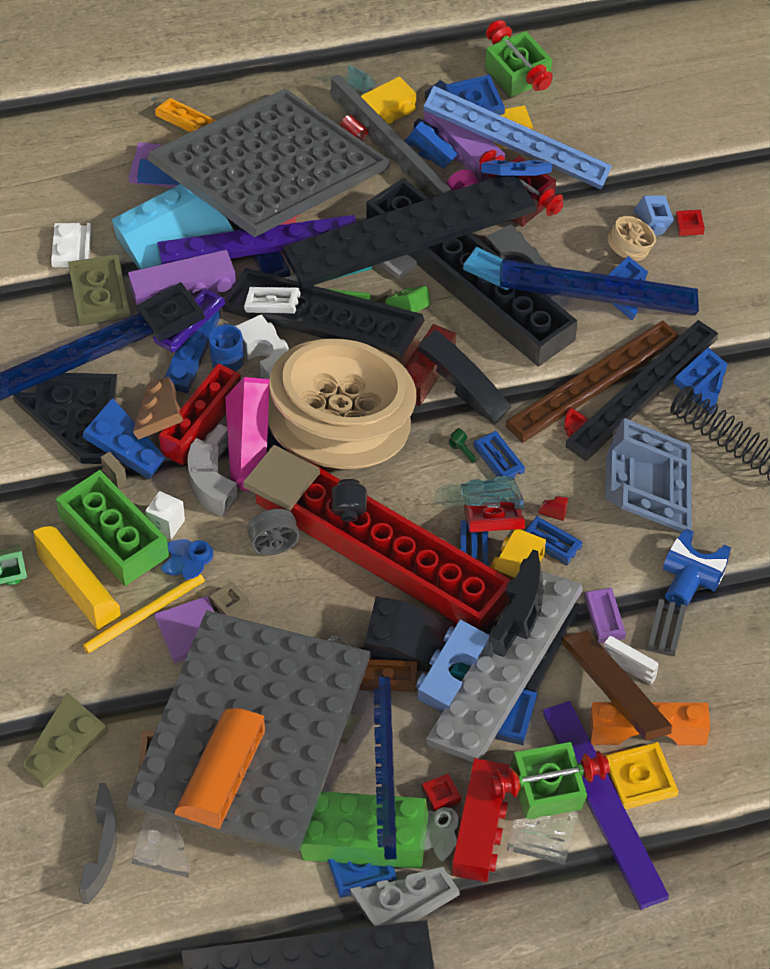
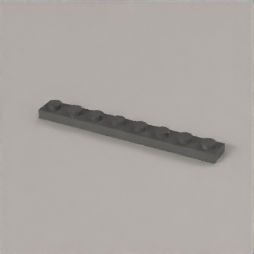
M339 74L331 78L330 95L332 99L344 108L348 116L352 115L368 130V134L372 137L374 143L380 145L386 151L387 156L400 166L403 173L408 174L414 180L419 189L422 188L429 196V199L452 191Z

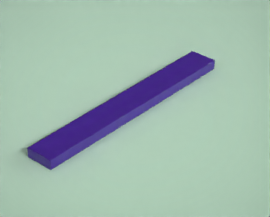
M570 701L543 710V716L557 744L571 742L578 764H580L584 753H587L590 758H595L596 751ZM606 774L605 780H601L596 775L593 777L592 783H589L582 776L587 793L586 802L640 910L667 901L669 894L608 775Z

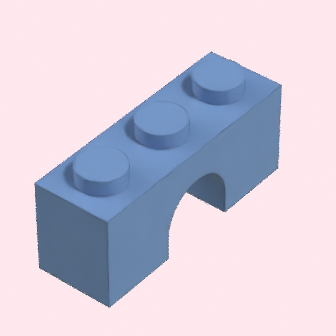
M462 620L458 622L455 628L451 626L448 629L443 640L446 642L442 651L439 649L435 651L429 663L432 665L429 673L423 672L416 684V688H418L417 699L441 713L444 709H449L463 682L457 680L449 673V667L456 663H464L470 667L472 664L476 665L482 650L489 644L488 634Z

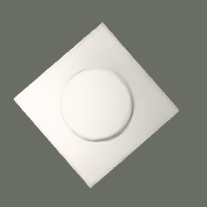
M161 491L157 493L145 510L146 517L170 540L185 521L183 501Z

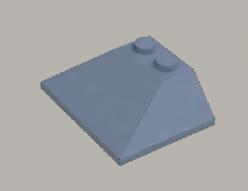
M624 418L620 422L606 455L605 499L621 509L677 531L683 532L686 528L692 531L691 445Z

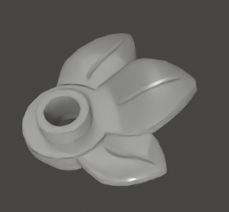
M443 807L435 812L428 811L424 851L434 849L441 862L447 860L456 849L457 836L455 833L459 828L460 819L455 810ZM449 818L446 824H440L442 819Z

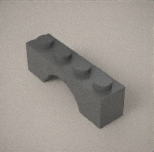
M510 224L486 236V246L502 259L521 267L522 271L531 276L533 279L532 283L563 308L568 305L570 294L568 282L560 278L553 266L540 256L538 250L525 240L524 235L520 231H517Z

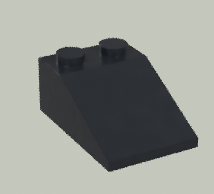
M376 596L366 635L365 650L370 651V660L417 661V670L429 672L432 667L429 664L432 656L437 649L442 651L446 644L443 640L448 629L451 626L455 628L457 624L405 601Z

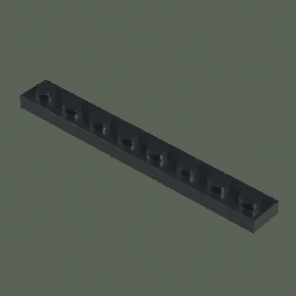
M697 320L566 440L565 447L587 461L616 434L621 420L624 418L631 420L678 374L717 340L718 332Z

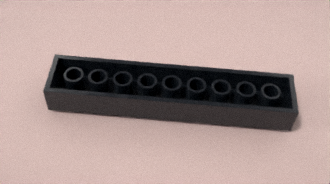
M403 177L366 202V219L429 198ZM472 233L408 254L417 261V265L538 367L576 340L578 320L522 274L506 290L463 269L464 262L476 247L501 258Z

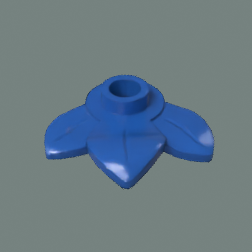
M180 539L168 542V552L172 557L161 567V571L171 576L182 574L185 580L195 578L203 572L204 566L213 559V549L203 540L191 542L188 539Z

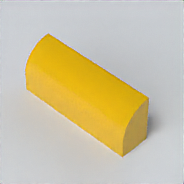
M45 526L33 531L38 557L97 631L121 617L119 604L57 528Z

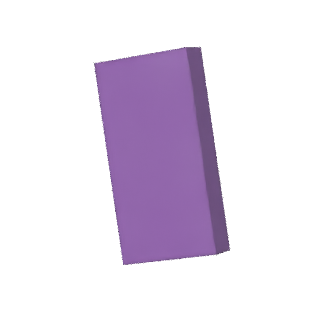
M612 588L585 592L584 599L597 641L605 643L609 636L618 640L625 639V629Z

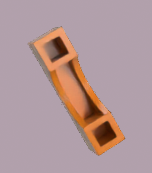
M592 702L589 718L590 741L592 745H620L624 740L640 735L612 702ZM652 702L672 725L671 734L665 736L673 739L677 745H707L710 731L708 703Z

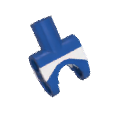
M686 528L674 542L663 565V570L676 575L665 594L666 600L669 603H676L675 606L681 607V604L688 606L699 585L715 591L723 578L732 547L724 544L722 548H719L712 554L699 553L693 548L691 543L694 531Z

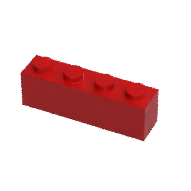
M219 363L180 409L179 413L183 417V422L170 426L160 433L161 453L165 457L183 466L185 465L194 440L198 438L204 441L208 433L214 429L226 414L225 397L241 381V374Z
M474 758L453 859L452 876L488 882L489 872L496 871L498 854H493L495 845H501L503 828L498 826L500 819H506L508 802L501 800L499 795L493 794L491 777H495L496 770H499L501 775H506L509 764Z

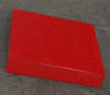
M517 500L464 504V513L470 532L525 529V519Z

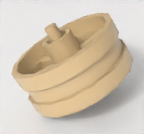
M622 216L617 219L613 228L608 233L607 241L610 247L621 257L626 259L629 256L634 261H641L646 258L656 243V236L648 224L632 216Z

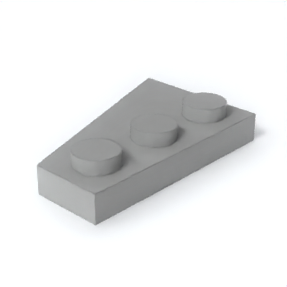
M444 867L410 874L405 879L388 882V880L377 882V885L363 889L361 887L350 889L351 895L372 927L417 921L460 895L459 889Z

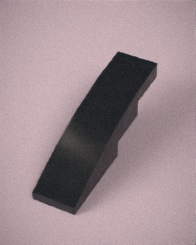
M435 329L419 344L418 351L437 365L436 372L456 387L454 393L495 425L511 409V405L486 375L438 330Z

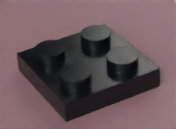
M182 282L136 305L139 314L159 342L205 319L202 309Z

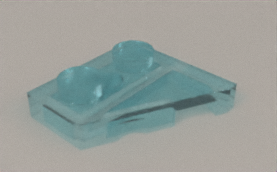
M499 476L494 480L486 481L474 479L468 483L461 484V494L466 505H484L499 508L500 502L515 503V509H524V499L514 477Z

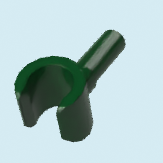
M460 428L455 429L449 439L450 447L453 449L459 448L471 463H475L477 458L464 444L467 440L466 433Z

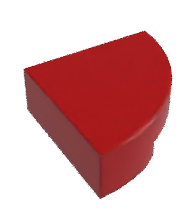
M572 407L568 409L564 422V429L568 437L572 436L589 420Z
M557 496L554 500H544L538 514L564 521L567 514L568 498Z

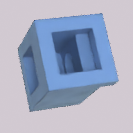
M643 196L633 210L634 214H638L640 220L648 224L655 236L665 233L674 221L666 196Z

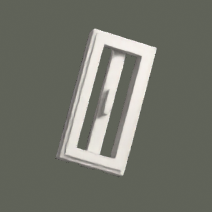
M250 287L244 308L246 313H295V305H298L297 298L300 297L299 288Z
M609 636L604 643V649L623 670L652 685L657 676L659 663L618 639Z

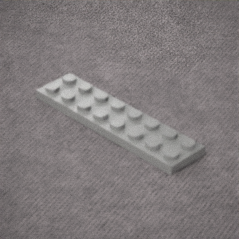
M542 571L544 590L542 605L535 626L528 639L517 636L504 657L494 654L489 639V644L482 650L476 665H471L461 681L463 682L462 688L456 694L449 709H444L426 738L428 746L473 762L474 758H483L583 591L580 583Z

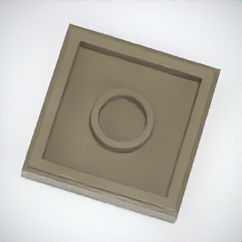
M273 445L244 480L243 484L244 488L290 511L320 474V468Z

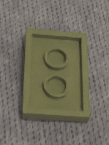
M118 254L68 262L79 326L130 318Z

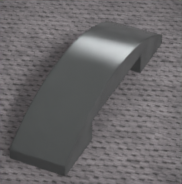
M99 783L95 804L97 823H104L97 863L84 864L80 886L83 904H89L102 889L112 869L117 849L118 832L112 797L105 783Z

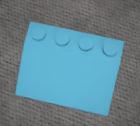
M181 184L111 219L116 238L139 270L161 265L157 242L234 231L223 214Z

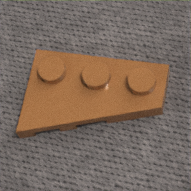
M169 377L153 380L146 386L133 429V433L138 440L183 422V417L179 413L180 406L176 401V390Z

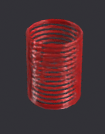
M352 115L345 117L352 122L349 126L343 120L341 121L340 126L342 128L345 127V130L357 137L356 135L359 132L365 138L367 137L368 130ZM352 125L358 130L356 133L350 128Z

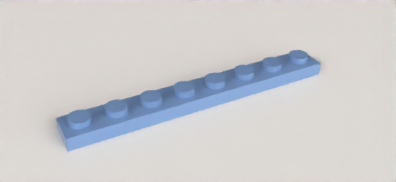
M433 86L423 108L424 111L533 160L550 162L553 169L600 190L612 167L610 164L436 86Z

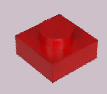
M701 209L676 211L675 219L679 236L704 235L705 227Z
M449 773L422 784V791L433 812L443 807L449 808L461 803V796Z

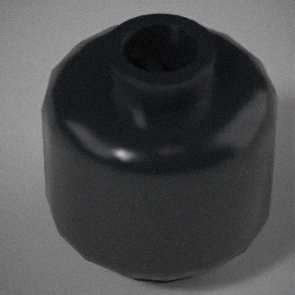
M343 479L338 481V484L332 488L331 510L333 514L341 517V520L345 522L356 521L359 516L365 514L367 511V490L358 480Z

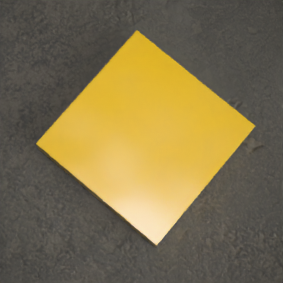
M658 742L605 755L610 766V772L607 774L625 810L678 796L677 786Z

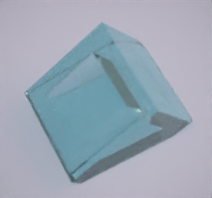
M351 65L348 66L349 85L364 93L369 92L376 86V82L369 74Z

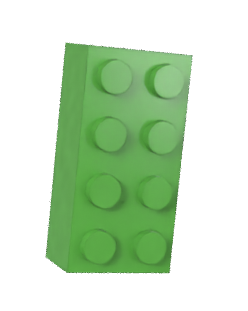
M101 470L56 498L59 518L124 586H127L169 557L165 535Z
M322 791L301 847L302 858L304 861L328 862V859H334L335 862L348 864V861H351L352 864L360 865L371 863L374 866L388 865L392 867L422 869L428 824L426 798Z

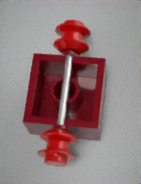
M494 149L486 151L480 157L479 168L481 170V163L492 160L505 161V157L503 155L497 156V152ZM517 156L511 162L518 163L527 160H525L521 156ZM488 173V176H490L491 178L500 176ZM548 174L518 175L536 204V212L513 219V222L523 227L545 208L547 216L556 215L562 210L564 205L563 196L561 194L555 196V179Z

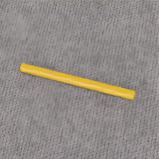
M200 574L195 578L184 581L83 644L84 650L88 654L180 598L204 583L203 576Z

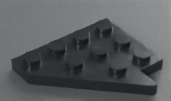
M39 372L36 393L13 392L14 402L81 464H102L101 456L107 453L82 436L85 429L112 398L116 401L117 374Z

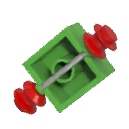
M503 20L492 22L486 31V37L492 40L493 44L486 48L485 69L510 97L531 88L535 91L547 89L553 78L551 73L552 59L527 31L511 37L512 29L506 26Z
M562 743L515 752L507 774L501 775L499 770H496L495 777H491V787L493 794L499 795L501 800L504 799L505 793L511 792L513 797L518 795L524 819L531 820L582 810L587 798L582 776L589 783L593 782V777L596 775L601 780H605L606 774L610 772L608 758L602 756L600 751H596L595 758H590L587 753H584L580 764H578L572 743Z

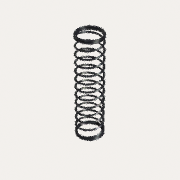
M686 386L680 390L670 406V413L677 416L678 419L684 418L685 424H692L694 430L701 429V434L703 436L709 435L710 441L717 440V445L719 447L725 446L726 452L731 453L734 451L735 458L742 457L743 464L750 463L752 470L759 468V474L762 476L767 474V479L770 481V467L767 472L761 473V467L770 459L769 455L765 460L770 452V447L764 454L760 465L753 467V461L767 446L768 438L760 442L751 460L745 462L744 456L755 446L760 433H755L747 443L743 454L737 456L736 450L749 437L751 427H747L742 432L735 444V448L728 450V444L742 429L743 421L738 422L734 426L726 443L721 445L719 439L731 428L735 416H730L723 424L718 437L712 439L711 433L723 422L727 414L726 410H722L717 415L710 431L703 433V427L717 413L718 404L713 405L707 412L701 427L695 428V422L709 407L710 399L703 401L697 409L693 421L687 422L686 417L698 406L702 399V393H698L692 399L694 394L693 387ZM688 394L686 400H685L684 403L681 405L683 399H684L685 396ZM700 395L695 406L689 411L692 403ZM708 401V403H707L705 409H704V410L702 411V413L697 417V415H698L700 409L702 408V406ZM687 407L685 415L680 417L678 414ZM716 407V409H715L714 413L712 414V416H711V417L708 419V421L705 423V421H706L708 415L710 414V412ZM724 413L722 419H721V420L719 421V423L714 427V425H715L716 421L718 420V418ZM732 419L727 429L722 433L726 424ZM740 425L735 435L731 438L735 429ZM748 431L746 437H745V438L742 440V442L739 444V442H740L741 438L743 437V435ZM757 436V438L755 439L754 443H753V444L750 446V448L748 449V447H749L750 443L752 442V440ZM765 442V444H764V446L762 447V449H761V450L759 451V453L756 455V453H757V451L759 450V448L761 447V445Z

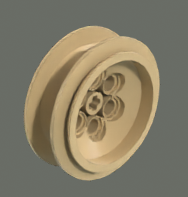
M320 339L302 343L291 348L274 364L269 379L268 428L275 439L292 454L324 467L358 469L374 466L390 459L405 445L410 433V416L416 404V388L408 371L389 354L357 341Z

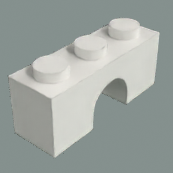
M261 314L235 327L243 335V351L247 360L257 356L268 357L260 361L261 379H270V373L274 364L289 350V347L284 339H279L271 322L268 323Z

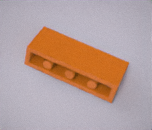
M230 708L222 712L174 815L220 829L265 733L263 715L239 708Z

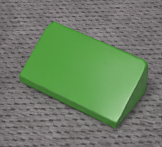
M426 285L406 288L385 300L386 304L413 312H418L431 305L430 294Z

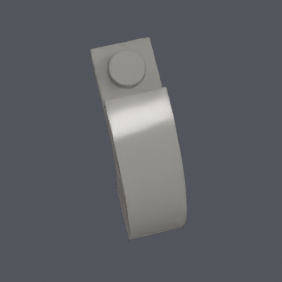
M219 424L213 432L208 433L205 441L196 438L192 443L188 453V472L190 487L196 499L206 509L224 518L238 499L237 483L218 474L213 469L216 461L228 447L227 427Z

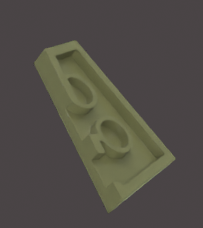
M66 693L22 764L23 770L44 788L107 733V726L69 693Z

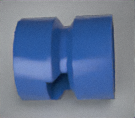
M224 324L215 327L209 334L212 367L215 368L219 363L236 372L244 364L243 335L233 325Z

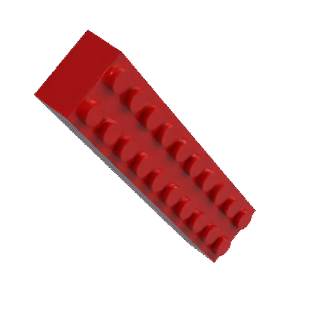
M320 468V474L290 510L295 517L296 526L299 530L456 624L462 620L483 632L486 631L509 603L506 588L511 579L367 496V511L365 514L359 516L353 522L342 521L341 517L334 515L331 510V490L338 484L340 479ZM255 494L256 504L264 509H284Z

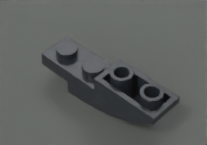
M533 549L528 558L522 561L518 574L509 581L506 588L509 604L506 605L503 617L498 625H494L491 629L489 639L493 652L501 657L506 655L517 636L528 639L539 616L544 590L542 568L537 550Z

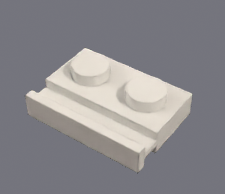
M55 223L51 258L52 267H69L68 262L90 258L91 223H87V226H80V223Z

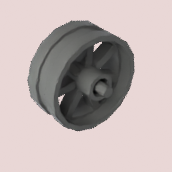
M284 509L264 511L250 520L247 526L252 549L261 555L283 553L296 545L300 538L294 515Z

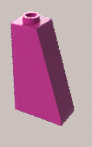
M243 377L225 397L230 480L236 482L237 488H240L242 491H250L244 488L243 482L267 454L269 379Z

